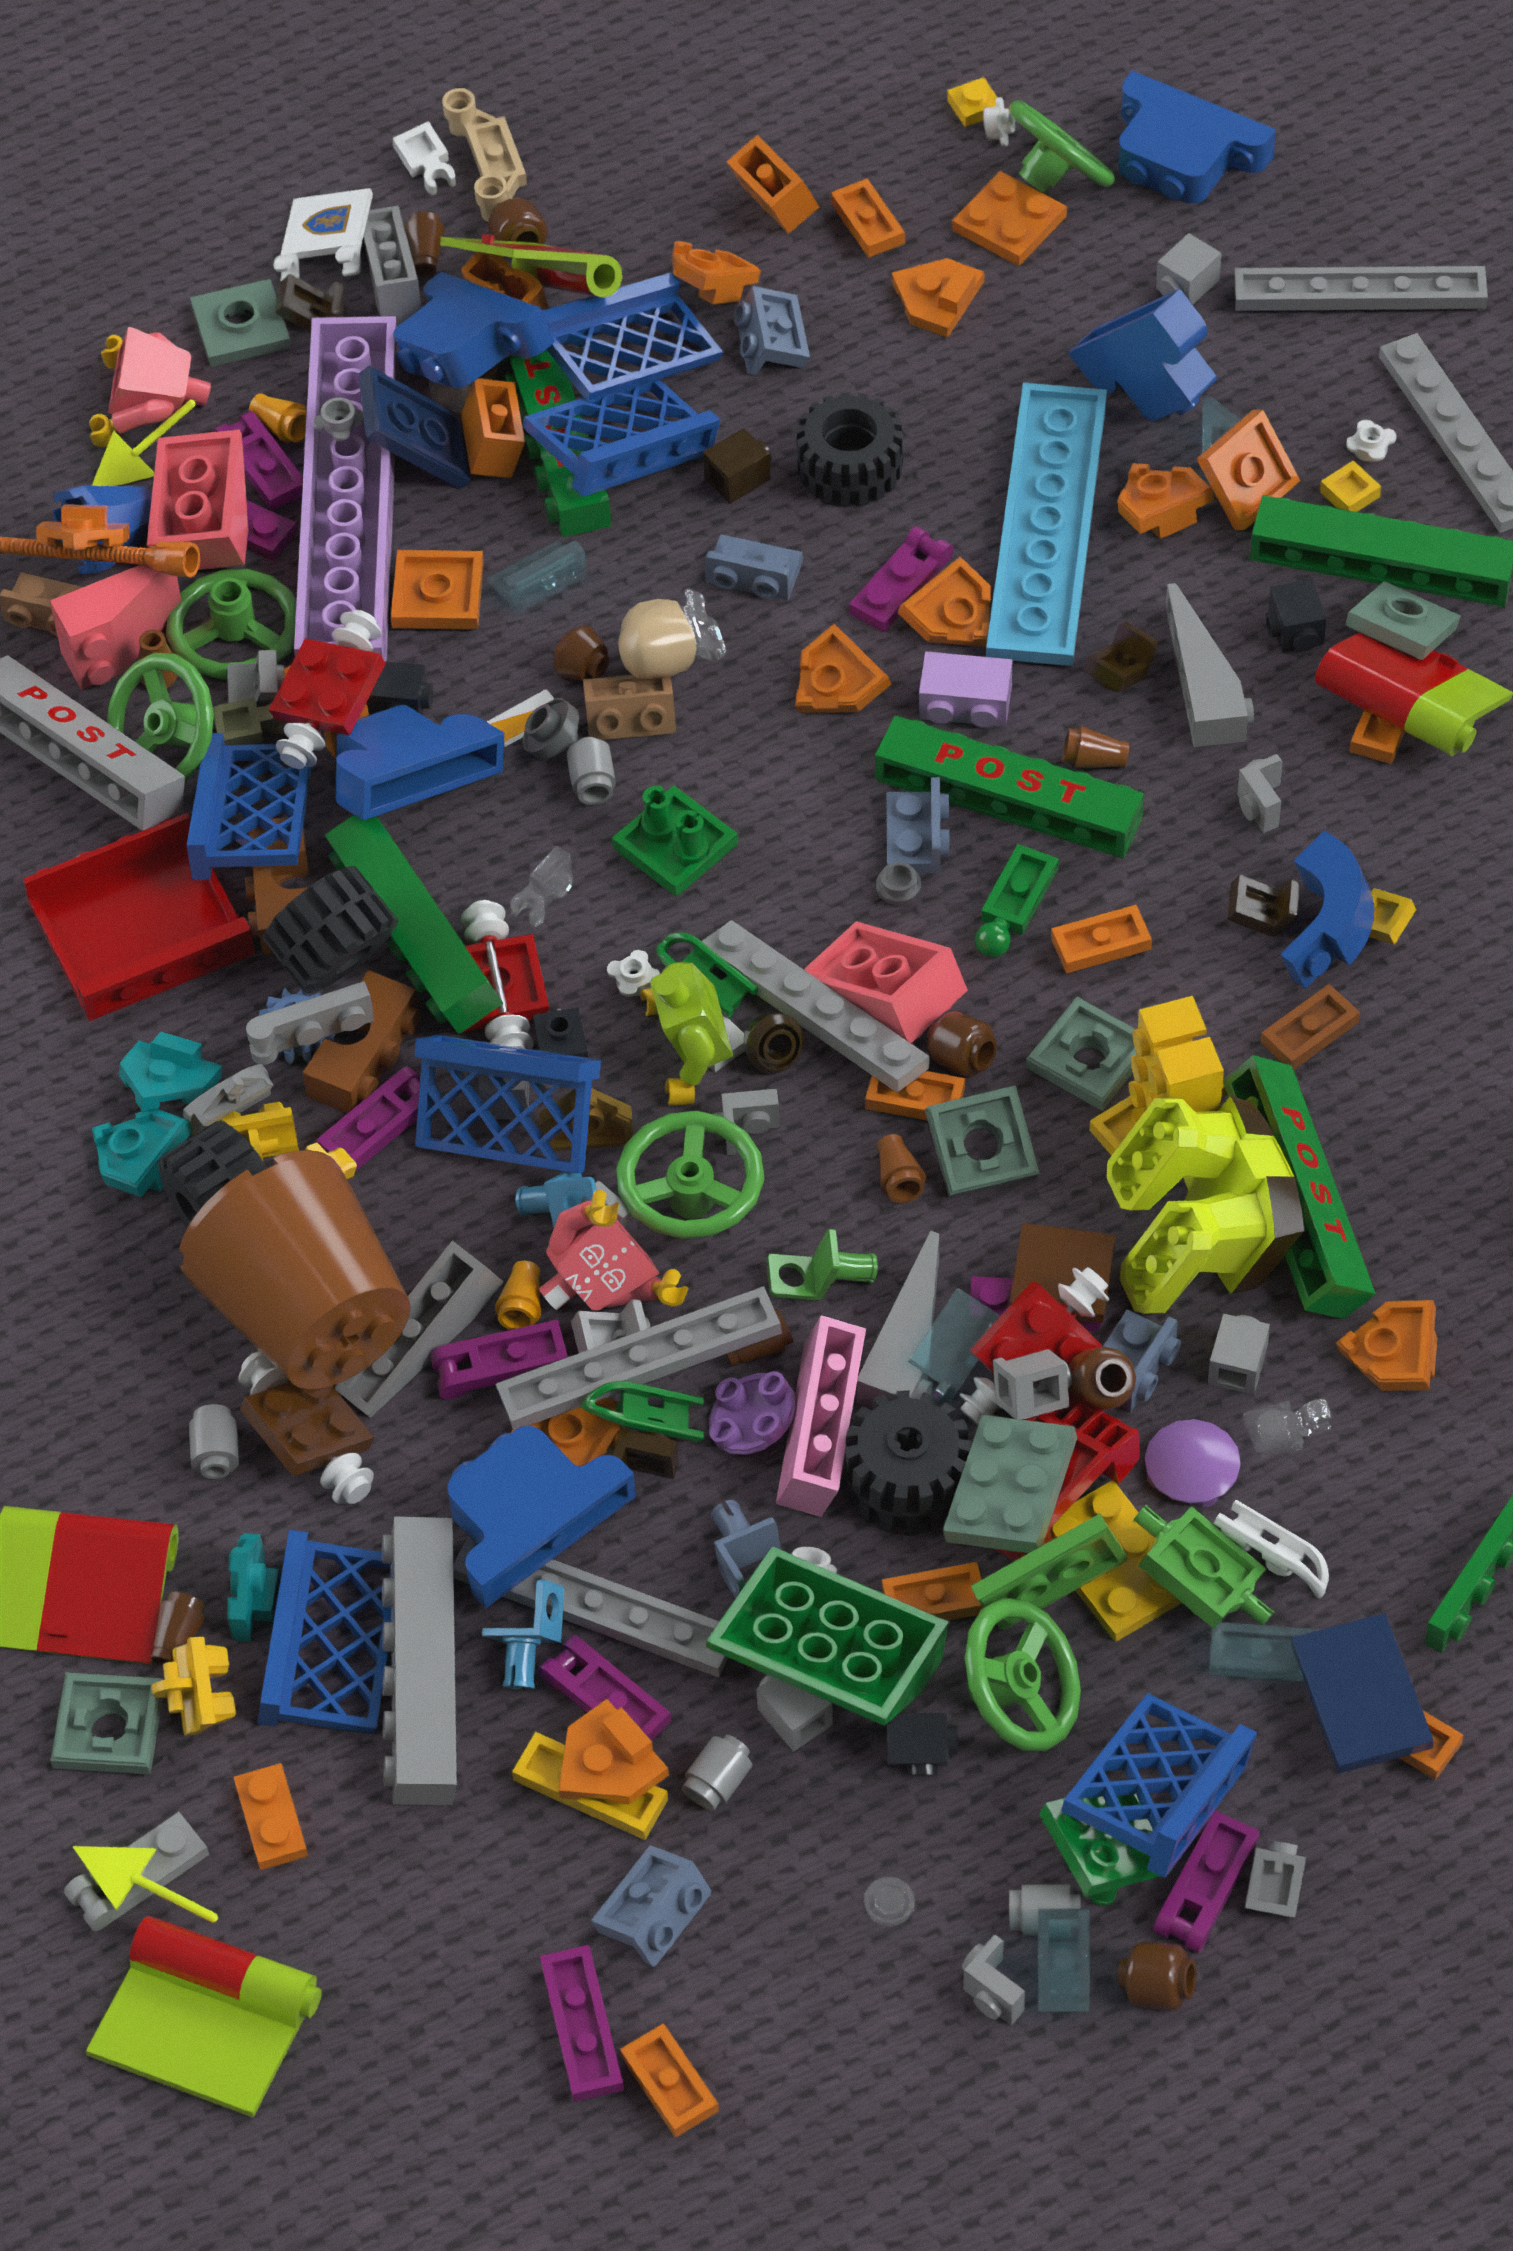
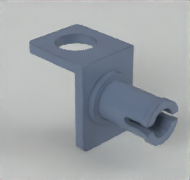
M727 1500L725 1501L726 1506L731 1514L728 1516L723 1505L720 1503L713 1509L711 1519L724 1537L714 1542L719 1571L736 1599L745 1586L743 1575L739 1569L763 1559L772 1546L781 1549L777 1524L773 1518H768L750 1526L738 1502Z

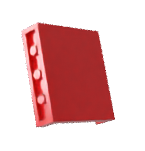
M188 813L176 818L167 819L156 826L136 834L123 836L116 842L93 851L83 852L71 860L51 868H43L35 874L23 878L28 903L89 1022L255 954L251 929L244 916L239 918L213 869L209 880H192L187 851V839L191 822Z

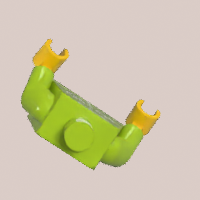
M678 962L665 967L661 974L651 979V988L642 989L640 993L641 1000H647L646 1016L659 1015L665 1035L684 1062L679 1073L680 1078L666 1079L665 1092L669 1093L668 1106L692 1105L695 1101V1085L700 1083L708 1067L733 1057L714 985L693 963Z

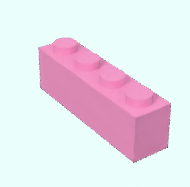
M821 1315L804 1342L795 1392L796 1411L789 1426L776 1504L822 1517L837 1494L866 1328Z

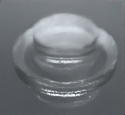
M894 1877L880 1878L874 1881L866 1890L864 1896L866 1913L879 1925L896 1926L902 1924L911 1916L914 1910L915 1899L913 1891L901 1879Z

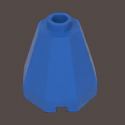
M78 486L56 492L54 495V501H61V507L63 505H108V523H129L130 538L122 546L136 547L148 537L152 493L146 486ZM61 507L53 510L54 522H61ZM98 541V544L104 545V541ZM82 560L84 565L78 566L77 569L82 575L93 574L109 569L116 563Z

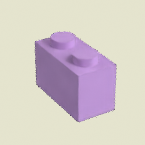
M925 652L919 689V719H927L941 724L948 722L970 723L983 728L992 726L1006 727L1012 688V659Z

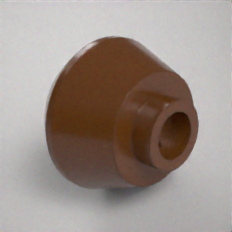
M588 625L574 627L562 637L553 657V665L557 676L563 680L583 682V679L600 678L606 672L609 665L608 648L592 627Z

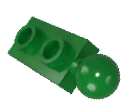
M1017 844L981 910V921L986 923L975 934V946L982 955L989 958L1000 957L1009 949L1011 942L1009 931L1021 936L1024 934L1058 871L1059 858Z

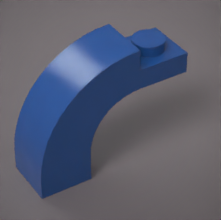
M1325 830L1294 860L1305 886L1324 899L1323 906L1316 919L1280 954L1292 980L1305 989L1318 976L1322 975L1336 958L1349 966L1366 944L1374 921L1375 910L1372 893L1355 856L1344 843Z

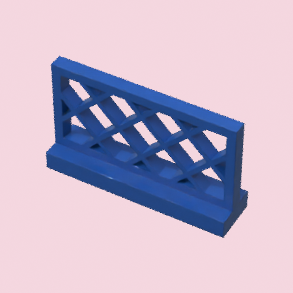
M672 272L620 287L609 297L590 296L542 311L555 341L546 350L587 402L720 360L723 351L678 296L677 292L681 283ZM672 310L681 321V325L664 320L658 316ZM638 323L650 328L648 335L625 328V326ZM655 330L678 337L676 345L653 337ZM605 333L616 337L615 345L592 338V336ZM683 339L699 344L704 351L696 352L681 347ZM625 340L645 347L643 355L621 348V341ZM571 343L583 347L582 355L566 351L562 345ZM650 349L673 358L671 361L662 362L648 356ZM588 350L612 357L610 365L587 358ZM618 359L640 367L639 371L631 373L616 368V361ZM583 369L606 377V381L592 385L584 375Z
M658 379L591 401H586L583 397L525 416L522 427L575 475L572 488L584 497L702 457L704 451L714 446L720 419L710 410L697 414ZM647 392H652L661 401L640 397L638 395ZM611 404L629 407L630 412L605 406ZM635 409L660 414L659 419L636 414ZM581 414L598 418V422L583 420L574 416ZM669 416L681 420L672 422L664 420V417ZM603 420L626 424L627 429L602 423ZM550 425L564 428L565 433L547 430L544 426ZM632 426L648 429V431L642 433L632 431ZM570 430L595 435V438L592 440L570 435ZM600 437L617 441L612 443L600 442L599 440ZM568 448L585 452L580 453L578 458Z
M212 733V741L205 758L200 764L187 839L192 880H209L212 867L298 865L312 767L304 766L303 769L289 767L286 769L279 764L283 761L280 758L281 754L276 749V744L225 745L223 733ZM253 760L256 762L244 770L234 764L235 761ZM266 771L276 775L264 783L256 779L257 776ZM286 784L295 788L283 797L275 792ZM242 785L251 789L239 798L231 793ZM262 798L271 803L259 811L251 807L252 804ZM283 811L291 816L280 824L271 820V818ZM239 812L247 817L234 826L226 821ZM258 826L267 831L255 839L246 834ZM277 840H281L288 845V849L269 850L266 847ZM233 841L242 845L237 850L220 851L221 848Z
M441 1035L416 1039L414 1057L422 1058L415 1147L572 1173L584 1172L592 1080L600 1079L601 1060ZM436 1067L447 1069L458 1084L444 1097L435 1085ZM462 1071L470 1072V1074L465 1077ZM481 1074L488 1075L498 1090L485 1103L471 1086V1083ZM503 1078H509L511 1080L506 1084ZM521 1081H528L539 1096L527 1109L522 1107L511 1091ZM543 1084L553 1086L547 1090ZM563 1087L577 1089L575 1109L567 1116L564 1115L552 1098ZM462 1091L476 1110L463 1123L449 1105ZM502 1098L505 1099L517 1116L504 1129L500 1127L489 1111ZM542 1105L547 1107L558 1123L544 1136L530 1118ZM440 1111L454 1129L443 1140L430 1138L432 1118ZM479 1118L483 1119L495 1136L485 1146L477 1145L467 1131ZM521 1124L535 1142L525 1153L518 1152L508 1138V1135ZM562 1130L572 1143L571 1160L559 1159L549 1145V1142ZM459 1137L463 1143L455 1142V1140ZM500 1143L503 1149H497L495 1147ZM541 1150V1152L543 1153L544 1156L535 1155V1154H536L538 1151Z
M289 1530L257 1724L277 1726V1721L281 1720L375 1734L383 1689V1669L386 1666L388 1652L382 1649L383 1623L391 1622V1608L382 1607V1602L379 1599L382 1597V1585L372 1591L359 1573L369 1566L391 1569V1564H382V1552L308 1541V1532ZM314 1557L335 1560L344 1572L324 1583L312 1569ZM350 1579L364 1597L345 1609L331 1591ZM311 1582L316 1589L308 1594ZM323 1597L337 1615L317 1626L305 1610L307 1606ZM371 1604L382 1617L383 1622L366 1634L352 1616ZM344 1622L357 1640L338 1652L324 1634ZM304 1625L309 1633L301 1637ZM380 1637L379 1648H377L373 1641ZM316 1640L330 1658L310 1670L298 1653L300 1649ZM364 1647L376 1661V1667L359 1678L345 1659ZM337 1665L350 1681V1684L331 1696L317 1677ZM297 1668L302 1676L294 1681ZM371 1681H373L372 1693L366 1686ZM308 1683L323 1700V1702L312 1709L290 1706L292 1694ZM358 1691L370 1706L368 1718L347 1715L338 1703Z
M1147 1693L1066 1796L1061 1811L1150 1855L1147 1869L1165 1878L1245 1771L1258 1732L1239 1724L1235 1731L1230 1734ZM1148 1714H1151L1167 1722L1169 1727L1150 1728L1146 1717ZM1202 1739L1216 1747L1214 1749L1195 1750L1190 1740ZM1177 1741L1181 1751L1162 1752L1158 1742ZM1144 1743L1149 1753L1130 1755L1125 1744ZM1189 1765L1193 1775L1175 1777L1170 1766ZM1156 1767L1161 1778L1142 1779L1137 1769ZM1124 1770L1128 1780L1109 1782L1104 1771ZM1168 1792L1173 1803L1154 1804L1149 1793ZM1136 1794L1140 1805L1121 1806L1116 1796ZM1103 1797L1107 1808H1095L1081 1800L1083 1798ZM1148 1819L1153 1831L1149 1835L1131 1826L1128 1821Z

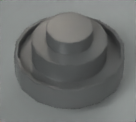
M555 698L536 708L529 716L525 725L522 740L523 748L538 760H547L553 756L567 753L569 747L576 743L578 738V710L563 698Z

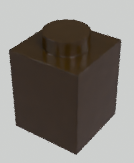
M745 428L703 452L704 478L729 504L771 480L770 461L772 456L770 450L761 439L756 440Z

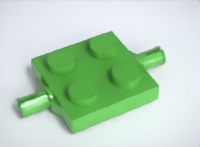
M1147 1504L1135 1516L1133 1521L1137 1522L1156 1538L1153 1541L1152 1549L1145 1555L1138 1566L1213 1629L1228 1613L1237 1611L1239 1608L1258 1623L1260 1627L1275 1612L1252 1594L1255 1583L1265 1572L1266 1568L1233 1540L1224 1535L1221 1530L1192 1506L1181 1518L1172 1520L1169 1523L1151 1510Z

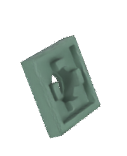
M271 279L190 297L192 310L210 367L291 348L284 319L274 313L277 297ZM245 310L254 313L253 317L243 324L230 323L225 319V316L228 314L229 318L237 314H246Z
M1384 581L1349 611L1345 625L1417 659L1423 660L1457 629L1461 616Z
M1076 997L1027 1057L1026 1068L1103 1111L1133 1073L1130 1058L1136 1055L1132 1031L1135 1028ZM1094 1048L1102 1052L1106 1059L1100 1062V1068L1087 1070L1086 1064L1078 1062L1073 1057L1081 1049Z
M1016 1086L926 1107V1116L949 1198L1038 1177L1040 1174ZM985 1129L995 1136L997 1150L992 1158L977 1161L967 1155L968 1152L964 1147V1139L970 1131Z
M65 1672L51 1755L52 1767L54 1769L151 1775L163 1699L152 1695L151 1685L163 1679ZM104 1715H118L127 1723L124 1728L126 1733L115 1741L114 1737L100 1738L92 1736L94 1723Z

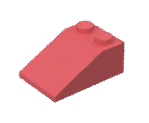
M240 430L158 438L147 538L148 548L155 546L159 541L193 542L198 546L200 552L198 570L245 565L248 519L243 443Z
M141 564L50 600L61 654L81 690L93 685H102L112 677L122 674L138 658L140 649L139 638L144 632L158 630L163 633L166 630L168 616L182 602L177 576L163 574L162 571H155L154 568Z
M857 921L803 969L909 1043L921 1037L923 1032L943 1013L947 1012L968 991L951 948Z

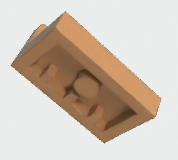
M21 572L12 591L3 589L0 593L3 619L19 628H37L49 631L57 636L50 600L83 587Z
M634 675L583 679L589 737L609 740L672 734L676 731L671 677L643 679L636 678Z

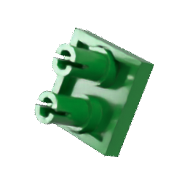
M658 785L647 788L642 797L644 811L612 837V847L615 851L675 897H678L738 845L737 832L674 785L666 792L662 786Z
M1136 1794L1116 1796L1121 1806L1140 1805ZM1103 1797L1083 1798L1081 1800L1095 1808H1107ZM1065 1798L1045 1803L1039 1815L1085 1897L1089 1896V1899L1094 1904L1100 1906L1109 1905L1115 1899L1120 1887L1160 1876L1147 1869L1150 1855L1062 1812L1061 1808ZM1148 1819L1128 1821L1131 1826L1149 1835L1153 1831Z

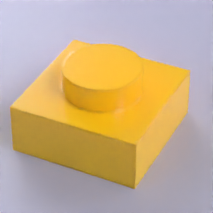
M984 77L947 90V101L965 127L984 121L985 108L996 106L997 96Z
M1352 461L1323 479L1320 484V493L1337 509L1358 512L1380 498L1381 485L1357 463Z
M1373 888L1371 893L1375 911L1369 937L1395 945L1414 915L1416 907L1412 899Z

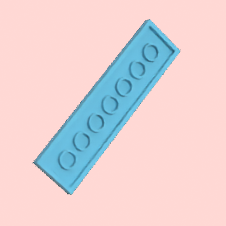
M1023 383L986 657L1073 666L1107 402V390Z

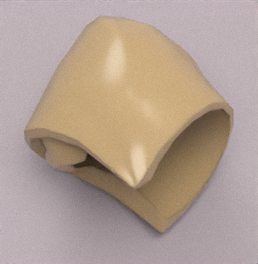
M654 599L638 603L627 612L622 620L618 639L619 653L624 667L636 678L671 677L680 672L687 671L694 662L697 649L695 634L678 601Z

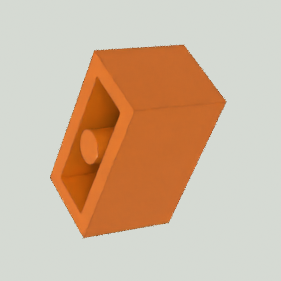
M758 135L726 161L742 187L788 234L819 208L804 181Z
M478 378L472 382L461 412L471 474L512 478L525 444L515 384L513 382Z

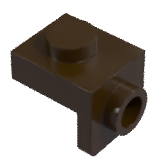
M289 273L280 282L274 313L311 332L312 318H334L341 316L344 309V303L341 302L344 285L336 281L325 292H322Z
M1124 622L1118 626L1112 645L1088 657L1084 672L1097 679L1098 683L1104 688L1115 690L1119 693L1147 676L1158 641L1130 623Z
M1239 874L1231 882L1227 920L1268 936L1276 937L1288 924L1292 925L1301 912L1302 901L1298 899L1300 882L1290 878L1278 890Z
M621 1429L617 1444H609L605 1455H612L621 1459L630 1470L673 1480L679 1465L677 1441L670 1440L667 1436L657 1432H646L643 1434Z

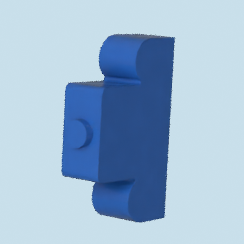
M1177 289L1094 328L1068 352L1092 385L1099 389L1107 390V393L1114 392L1121 385L1143 416L1151 422L1174 412L1179 416L1185 414L1199 402L1198 397L1217 380L1215 373L1195 348L1207 336L1206 324L1181 289Z
M405 705L396 706L357 720L350 736L337 733L336 802L361 820H366L503 772L504 732L483 719L468 714L449 716L442 721V725H437Z

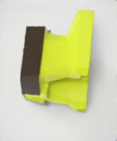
M1230 1096L1218 1111L1195 1112L1183 1099L1155 1098L1107 1161V1180L1122 1209L1150 1210L1182 1178H1184L1188 1188L1185 1201H1168L1121 1263L1120 1282L1135 1312L1144 1314L1166 1313L1199 1272H1217L1230 1294L1256 1289L1261 1286L1304 1232L1295 1177L1268 1123L1250 1101Z

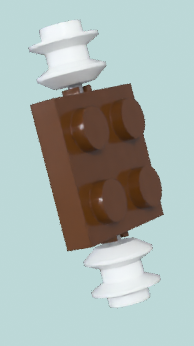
M260 1351L247 1357L241 1366L239 1382L242 1386H252L250 1396L244 1398L240 1411L289 1473L294 1477L325 1466L326 1468L321 1476L320 1483L325 1489L335 1488L332 1498L337 1504H354L362 1500L371 1489L370 1484L374 1477L371 1469H359L362 1462L359 1453L368 1450L374 1438L333 1386L312 1390L299 1388L292 1382H289V1379Z

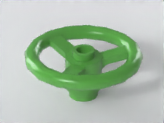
M1021 100L1013 101L1010 104V114L1038 139V142L1022 161L1024 167L1019 172L1031 185L1045 193L1050 186L1053 188L1056 186L1066 171L1077 169L1102 187H1109L1114 183L1115 176L1110 169L1064 130Z
M250 569L220 570L198 578L180 592L182 602L176 606L167 618L166 638L173 653L194 665L201 675L218 680H227V667L229 664H254L255 658L244 662L220 663L203 658L194 650L217 637L227 641H238L248 638L265 650H276V663L279 664L291 654L294 648L297 601L292 591L271 575ZM248 586L265 591L279 602L285 614V628L281 636L255 621L252 598L247 588ZM209 593L210 620L183 635V620L191 605L203 595Z
M152 653L135 661L118 680L108 704L107 723L124 734L126 706L133 689L144 678L151 705L144 716L145 732L135 742L151 753L159 745L190 747L186 757L175 768L185 776L184 783H186L200 767L201 761L205 758L212 741L214 711L209 688L197 668L179 655ZM162 670L172 671L184 680L192 693L194 704L172 702L170 700Z
M700 1111L671 1113L643 1125L625 1144L616 1168L618 1194L632 1217L655 1233L680 1239L709 1237L737 1225L756 1205L765 1180L762 1155L749 1134L725 1117ZM686 1130L683 1156L670 1164L667 1170V1177L636 1185L634 1171L640 1155L654 1140L673 1131ZM705 1131L718 1134L733 1144L743 1158L746 1179L741 1192L714 1180L712 1166L706 1159L702 1158ZM669 1198V1204L675 1213L684 1218L696 1220L684 1221L663 1216L647 1204ZM714 1203L727 1208L711 1217L697 1219L709 1212Z
M1001 1598L981 1609L969 1629L965 1665L968 1678V1693L972 1701L977 1705L981 1716L998 1737L1022 1751H1047L1066 1739L1078 1717L1081 1687L1077 1661L1067 1638L1048 1613L1027 1600ZM1005 1618H1018L1028 1623L1016 1651L993 1659L985 1658L987 1638L997 1622ZM1044 1640L1048 1644L1058 1666L1061 1685L1059 1712L1055 1718L1038 1694L1041 1673L1035 1659ZM1015 1703L1021 1705L1039 1732L1026 1731L1012 1723L1001 1708Z

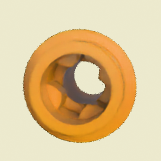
M262 393L257 394L252 399L249 411H253L261 423L281 441L299 442L305 438L307 411L303 404L269 397Z
M518 1261L513 1265L512 1273L495 1304L498 1321L508 1330L534 1325L541 1317L540 1268L533 1262Z

